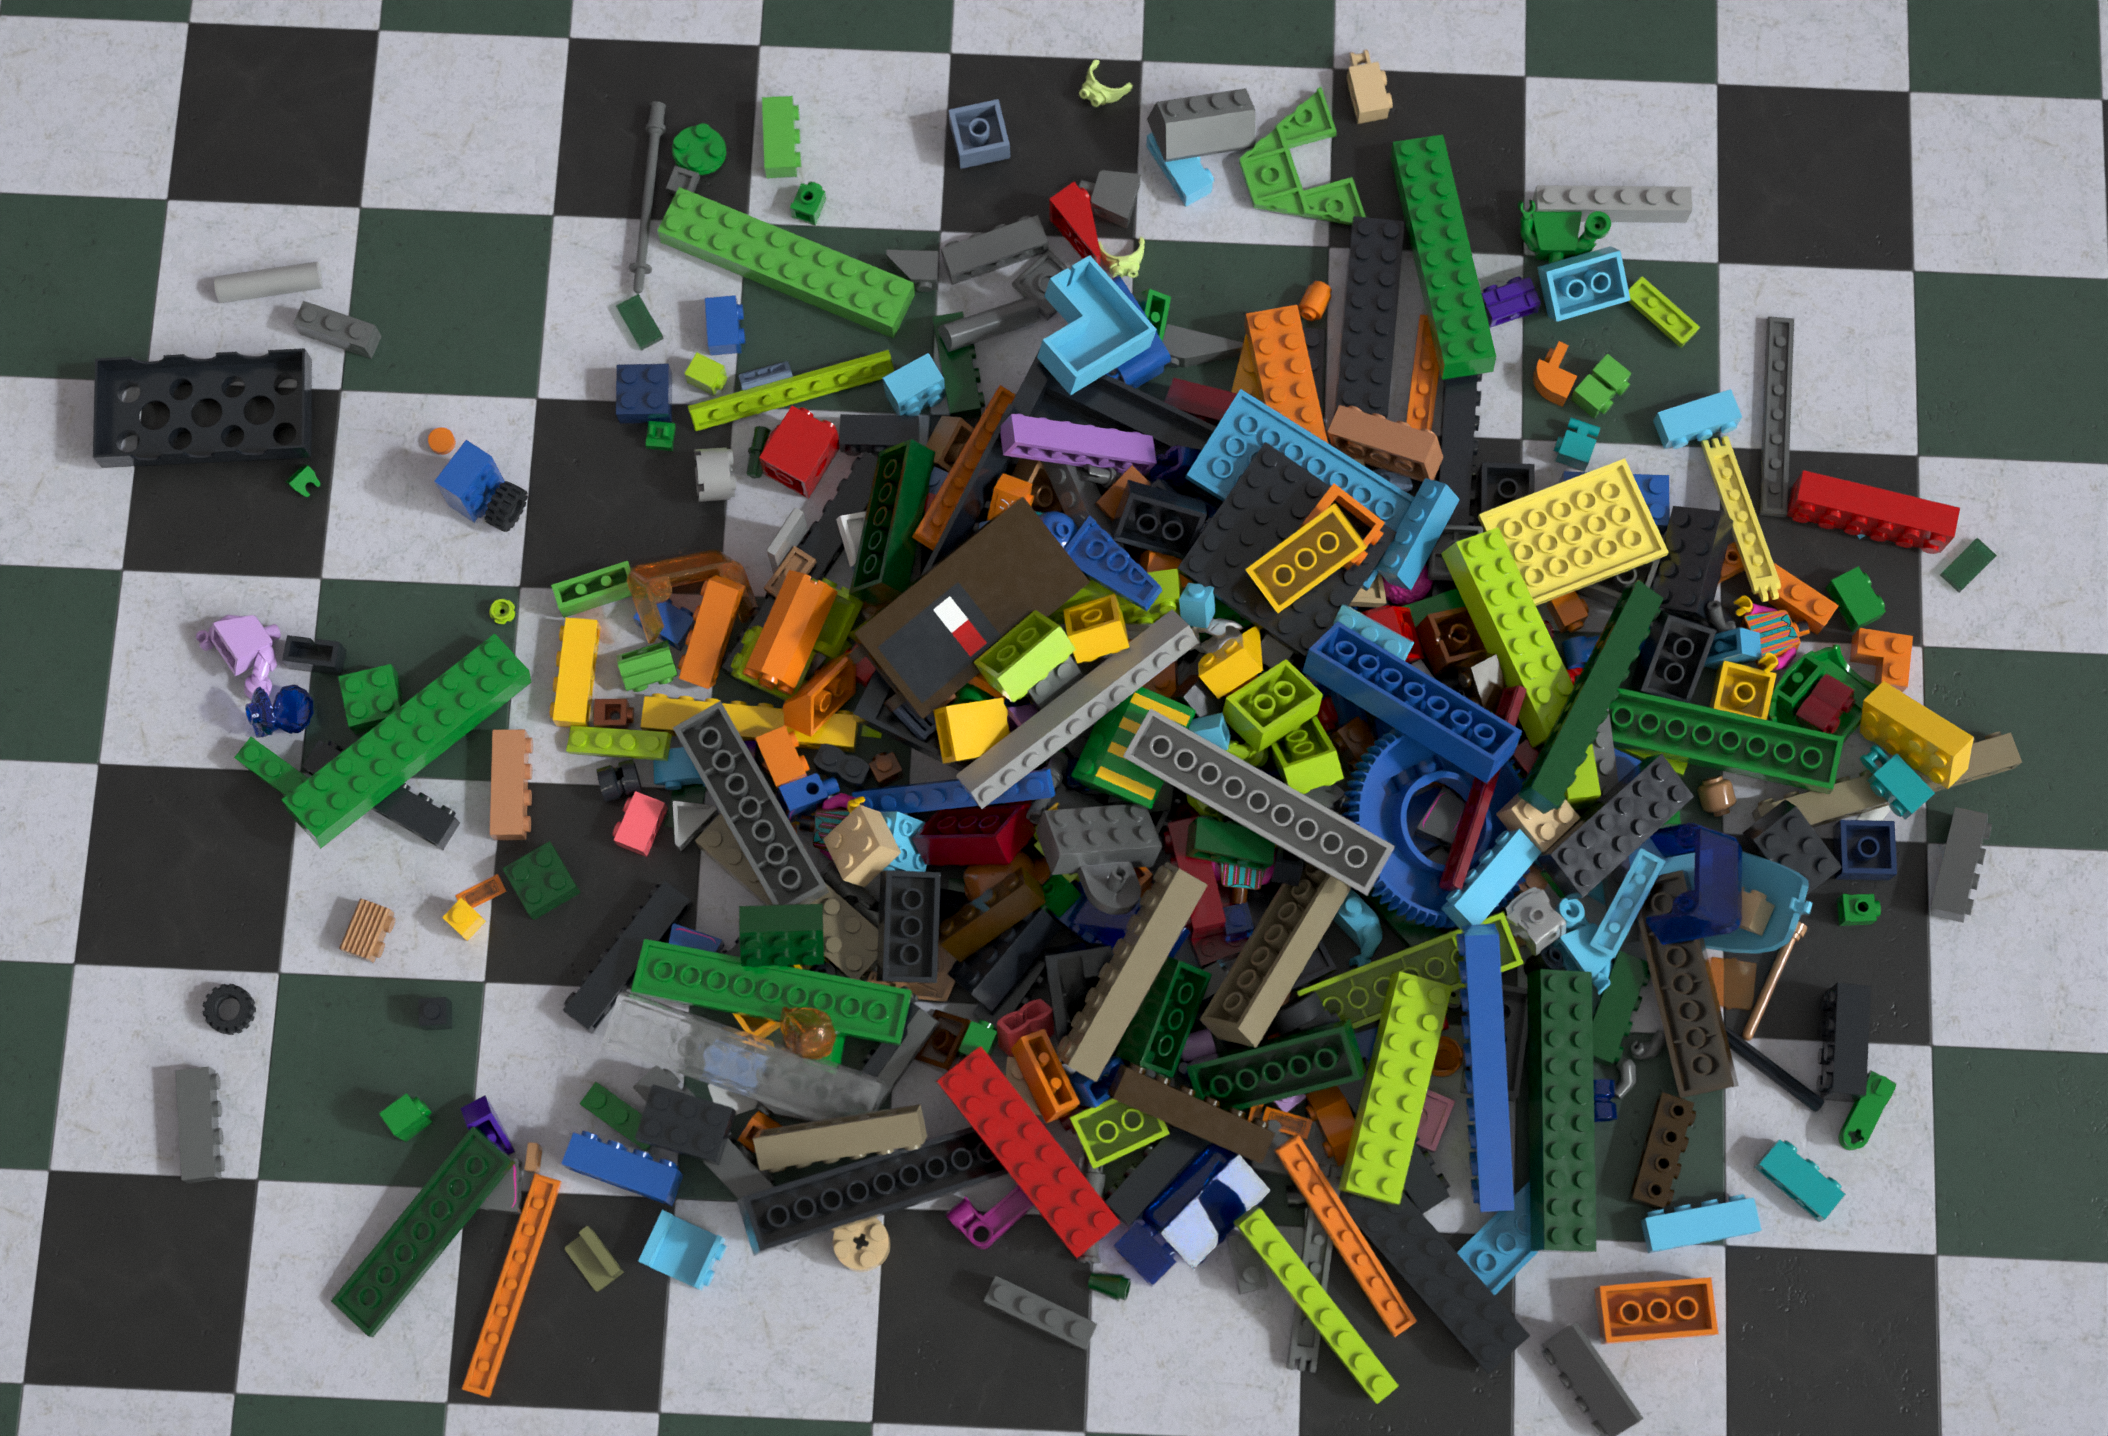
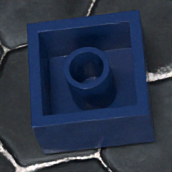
M669 364L617 365L616 416L620 423H649V421L672 423V371Z
M1840 820L1833 826L1834 857L1842 867L1835 873V879L1889 881L1897 875L1895 821Z

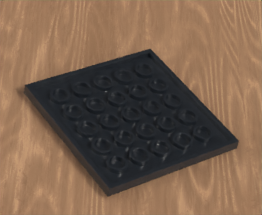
M1265 442L1177 570L1178 573L1194 584L1214 587L1213 594L1216 599L1306 660L1308 650L1334 625L1333 622L1342 604L1349 606L1395 538L1397 532L1384 524L1380 529L1384 534L1374 546L1369 543L1364 550L1368 555L1359 566L1353 564L1349 570L1342 566L1281 612L1277 613L1245 569L1297 532L1298 528L1330 489V486ZM1334 500L1330 506L1333 504L1338 506L1363 540L1371 528Z

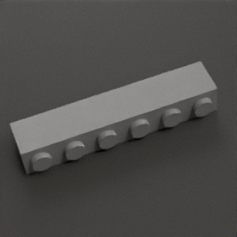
M1537 185L1532 197V201L1536 205L1534 212H1582L1581 222H1586L1587 217L1591 213L1601 211L1610 217L1611 222L1686 223L1692 212L1691 187Z

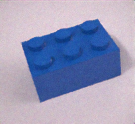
M465 440L434 482L449 507L475 523L478 517L482 518L485 515L492 495L495 494V490L505 480L492 456L468 440Z

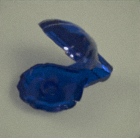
M294 684L282 687L280 692H277L272 706L267 692L261 687H257L253 692L251 703L245 705L248 722L253 726L256 738L272 735L273 732L279 729L290 734L300 733L311 722L314 714V702L307 690Z

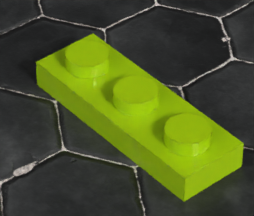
M1643 276L1629 289L1630 301L1628 302L1680 348L1699 330L1700 327Z

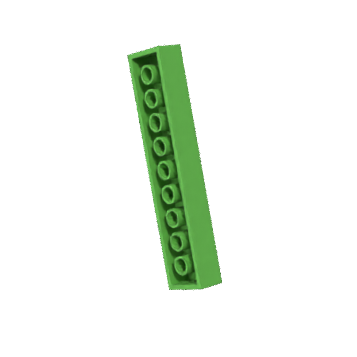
M681 187L678 188L657 230L661 243L891 338H895L915 296L914 283Z

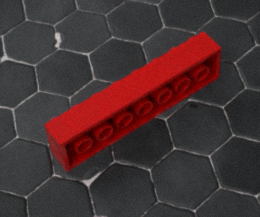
M978 1046L936 1080L939 1087L1075 1258L1082 1255L1121 1223L981 1046Z

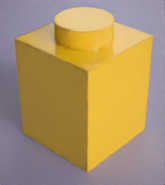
M462 898L442 917L467 941L486 922Z

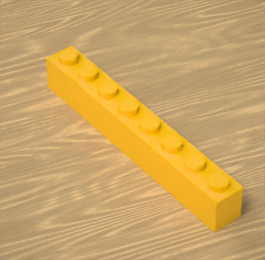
M659 693L652 694V697L644 696L640 727L643 731L668 732L672 736L678 737L673 727L718 703L720 700L706 698L705 702L694 701V698L689 696H679L678 699H671L667 695ZM731 701V704L722 703L743 741H756V737L784 726V713L782 709L774 708L771 704L759 703L758 706H748L743 701ZM837 711V714L834 713L811 737L786 726L788 733L791 731L795 733L800 745L796 748L819 750L821 744H830L838 747L843 752L855 753L859 722L853 720V712Z

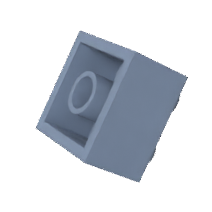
M999 99L949 110V122L960 168L1010 158V144Z

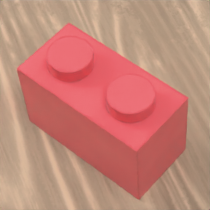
M635 791L633 797H629L624 805L623 812H625V816L622 822L618 821L613 831L614 841L617 846L647 857L668 810L667 805L662 801Z

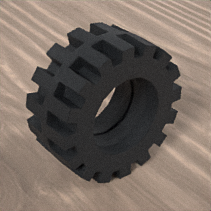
M508 481L501 483L487 505L488 509L485 511L486 523L503 532L510 531L524 511L525 501L528 498L527 491Z
M221 984L219 988H213V992L206 995L207 1001L203 1002L205 1009L202 1012L207 1024L214 1030L228 1035L239 1034L243 1032L242 1029H247L250 1026L249 1022L254 1021L253 1013L256 1012L255 1001L245 989L235 984ZM228 998L236 999L240 1004L238 1015L232 1020H223L219 1015L221 1003Z

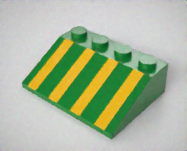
M1140 687L1097 720L1071 776L1086 788L1151 809L1164 780L1130 762L1123 756L1150 708L1186 729L1189 728L1196 710L1144 687Z

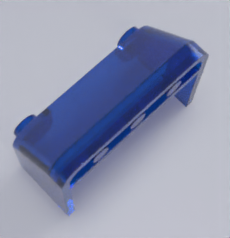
M1694 823L1658 829L1650 838L1664 858L1695 853L1694 890L1683 892L1675 898L1673 913L1646 917V923L1662 945L1728 934L1737 930L1742 921V847L1737 839Z

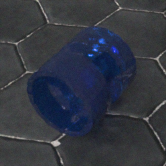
M1594 1080V1122H1609L1618 1119L1617 1104L1611 1101L1616 1093L1614 1080Z

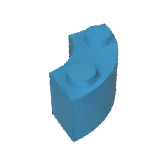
M684 747L669 749L668 761L653 760L654 784L663 785L667 790H678L683 785L703 784L706 787Z

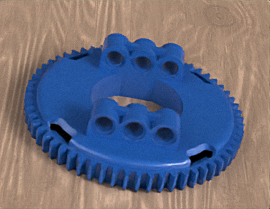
M1395 728L1390 730V733L1383 734L1382 739L1375 740V745L1367 748L1369 753L1360 756L1363 761L1355 764L1358 770L1351 772L1350 775L1356 780L1347 782V785L1352 790L1344 792V795L1350 798V801L1342 804L1349 808V811L1343 813L1342 816L1349 818V821L1395 846L1373 885L1375 890L1372 896L1382 895L1380 904L1390 902L1388 906L1389 911L1398 908L1397 916L1406 914V920L1415 919L1417 925L1425 922V927L1435 925V928L1443 926L1445 929L1452 928L1453 926L1458 928L1441 909L1447 902V895L1451 892L1439 888L1446 865L1429 860L1416 848L1408 832L1406 815L1409 801L1414 792L1432 782L1442 783L1451 787L1467 802L1475 776ZM1515 760L1507 761L1501 767L1468 872L1471 869H1476L1481 863L1479 858L1486 851L1494 848L1497 844L1495 840L1502 832L1506 830L1509 832L1496 813L1520 792L1523 786L1522 783L1526 780V778L1519 779L1517 775L1521 769H1513L1512 765ZM1527 869L1523 875L1530 873V870ZM1523 876L1519 878L1486 918L1500 911V907H1504L1507 905L1508 900L1514 898L1513 893L1521 890L1518 884L1526 881Z

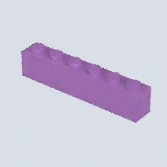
M1011 414L1001 425L1000 435L1003 455L1079 467L1090 464L1104 469L1107 467L1114 468L1119 473H1124L1133 465L1143 476L1157 464L1153 436L1144 435L1139 432H1124L1114 428L1105 429L1093 425L1073 424L1069 421L1048 420L1044 417H1028L1023 414Z

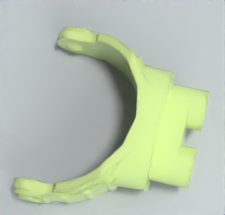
M1094 60L1091 63L1086 81L1079 91V95L1083 99L1088 98L1094 107L1118 101L1132 89L1131 83L1118 89L1108 88L1100 84L1092 73L1099 64L1098 60Z
M1139 237L1140 246L1138 250L1124 257L1106 253L1101 241L1098 242L1102 263L1113 274V277L1117 275L1121 278L1123 276L1137 277L1144 253L1145 241L1143 237Z

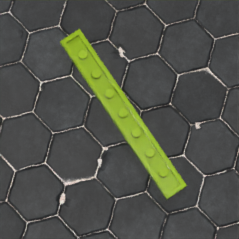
M886 350L689 405L688 408L695 431L877 381L894 372L890 352Z

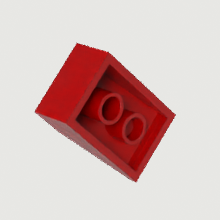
M1073 182L1049 199V220L1081 259L1090 255L1100 266L1101 253L1090 204L1091 198L1083 187L1079 188Z

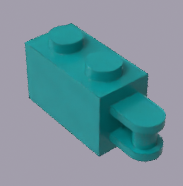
M1873 745L1870 747L1871 751L1867 755L1863 754L1859 758L1861 763L1873 774L1867 780L1870 783V788L1877 796L1883 797L1889 803V807L1895 815L1902 816L1906 820L1935 792L1898 754H1895L1890 759L1877 745ZM1879 760L1883 766L1879 768L1874 762Z

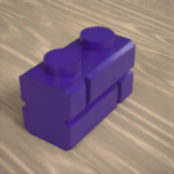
M1515 277L1510 279L1507 285L1501 287L1491 285L1486 287L1483 293H1481L1490 328L1536 313L1541 305L1532 280L1529 277L1525 279Z

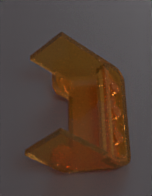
M715 549L633 567L628 574L627 583L648 644L654 643L664 628L657 604L669 599L672 594V587L708 580L715 575L745 585L738 615L741 623H746L758 605L744 567L722 551Z

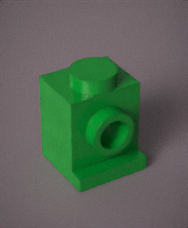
M812 181L808 182V185L800 184L795 199L790 205L792 218L816 226L826 202V193L822 190L823 187L820 184Z
M1062 874L1052 875L1042 886L1045 903L1040 907L1048 914L1052 911L1060 918L1082 894Z
M1842 894L1836 899L1839 926L1871 925L1877 921L1876 917L1881 915V905L1879 900L1874 899V894ZM1858 904L1864 905L1865 912H1861L1858 909Z

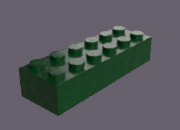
M913 439L880 451L877 458L849 591L850 595L873 606L893 600L910 585L909 580L915 563L914 556L918 543L912 536L925 514L924 506L929 493V482L934 469L935 451Z
M1350 1018L1260 1041L1257 1047L1245 1045L1193 1059L1187 1066L1193 1089L1196 1091V1097L1204 1099L1205 1095L1220 1101L1219 1107L1226 1110L1230 1106L1242 1110L1357 1081L1366 1072Z

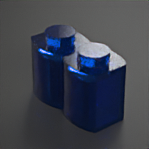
M1175 445L1165 455H1156L1157 464L1149 471L1150 481L1155 482L1157 479L1171 482L1173 486L1186 484L1189 480L1185 477L1202 450Z

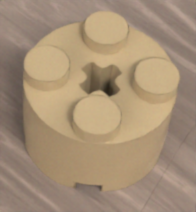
M877 1218L835 1230L833 1249L837 1258L845 1267L855 1272H867L874 1270L884 1263L890 1251V1238L884 1225ZM865 1236V1240L869 1244L867 1247L862 1246L861 1250H858L855 1240Z

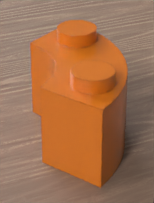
M1338 1086L1306 1094L1309 1106L1305 1107L1309 1119L1313 1120V1122L1316 1121L1325 1142L1322 1143V1147L1328 1158L1333 1157L1338 1166L1345 1164L1355 1124V1119L1346 1098Z

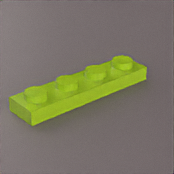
M571 726L566 752L576 755L668 761L672 735L668 732Z

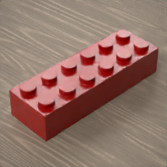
M1803 470L1791 488L1787 507V516L1792 517L1796 522L1807 523L1809 521L1817 523L1821 528L1825 529L1838 528L1850 535L1863 534L1870 536L1875 541L1888 540L1896 542V545L1904 548L1913 546L1921 548L1923 552L1929 554L1941 553L1953 540L1960 512L1959 507Z

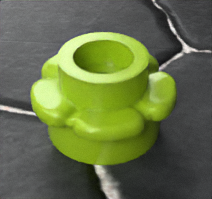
M498 599L491 605L489 610L490 617L494 618V621L498 624L510 622L515 617V606L510 600ZM505 610V613L501 614L500 611Z

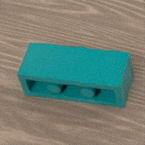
M1780 1139L1777 1140L1754 1168L1818 1222L1825 1220L1846 1195L1840 1190L1842 1186L1831 1177L1826 1178L1819 1172V1166L1808 1158L1804 1160L1798 1155V1149L1787 1140H1784V1142Z

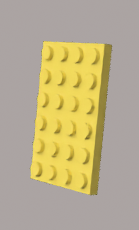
M1625 458L1488 510L1478 516L1484 532L1499 527L1536 606L1667 556L1669 553Z

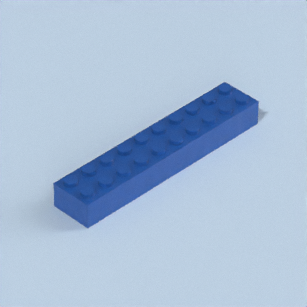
M1495 924L1461 926L1462 934H1456L1459 956H1463V961H1458L1459 978L1461 984L1465 985L1464 989H1460V1004L1462 1005V1011H1466V1016H1461L1462 1033L1464 1034V1039H1468V1043H1463V1057L1465 1065L1469 1066V1070L1464 1071L1465 1087H1467V1094H1471V1098H1466L1468 1119L1472 1121V1125H1467L1468 1141L1470 1142V1149H1474V1152H1469V1163L1472 1176L1476 1177V1179H1471V1194L1473 1196V1203L1479 1204L1480 1212L1514 1210L1499 933Z

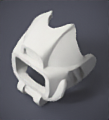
M1212 618L1207 629L1193 626L1191 629L1199 643L1190 650L1196 649L1206 654L1214 653L1227 640L1240 636L1242 633L1239 630L1243 629V627L1237 622L1223 618ZM1206 632L1213 635L1210 639L1202 643L1200 642L1199 633Z

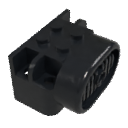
M1078 942L1043 949L1057 1046L1064 1036L1068 1037L1073 1028L1071 1026L1072 1020L1077 1012H1082L1086 1005L1085 998L1092 987L1095 988L1101 979L1099 978V973L1105 963H1110L1113 957L1111 945ZM1119 1043L1117 1044L1111 1056H1116L1117 1050L1119 1048Z

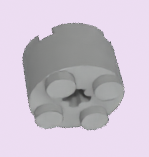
M726 447L694 449V460L697 462L695 478L698 502L730 500L731 497H735V474H730L734 463L733 450Z

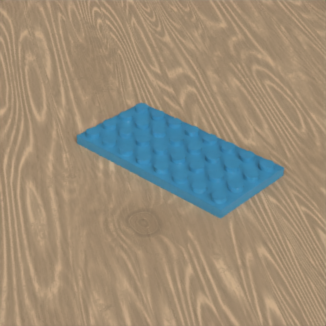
M1242 389L1239 390L1185 477L1224 502L1263 444L1267 442L1330 487L1333 483L1384 521L1385 525L1395 532L1415 498ZM1379 562L1361 587L1365 591L1370 588L1379 573L1376 570Z

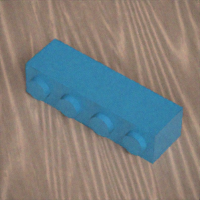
M1427 478L1424 479L1396 531L1395 538L1376 568L1389 584L1408 590L1413 588L1460 500L1447 484Z

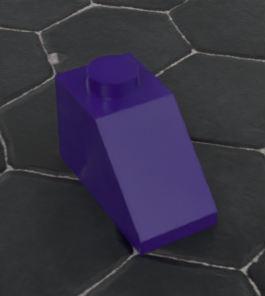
M486 1095L461 1108L469 1130L473 1126L477 1127L507 1155L515 1152L497 1113Z

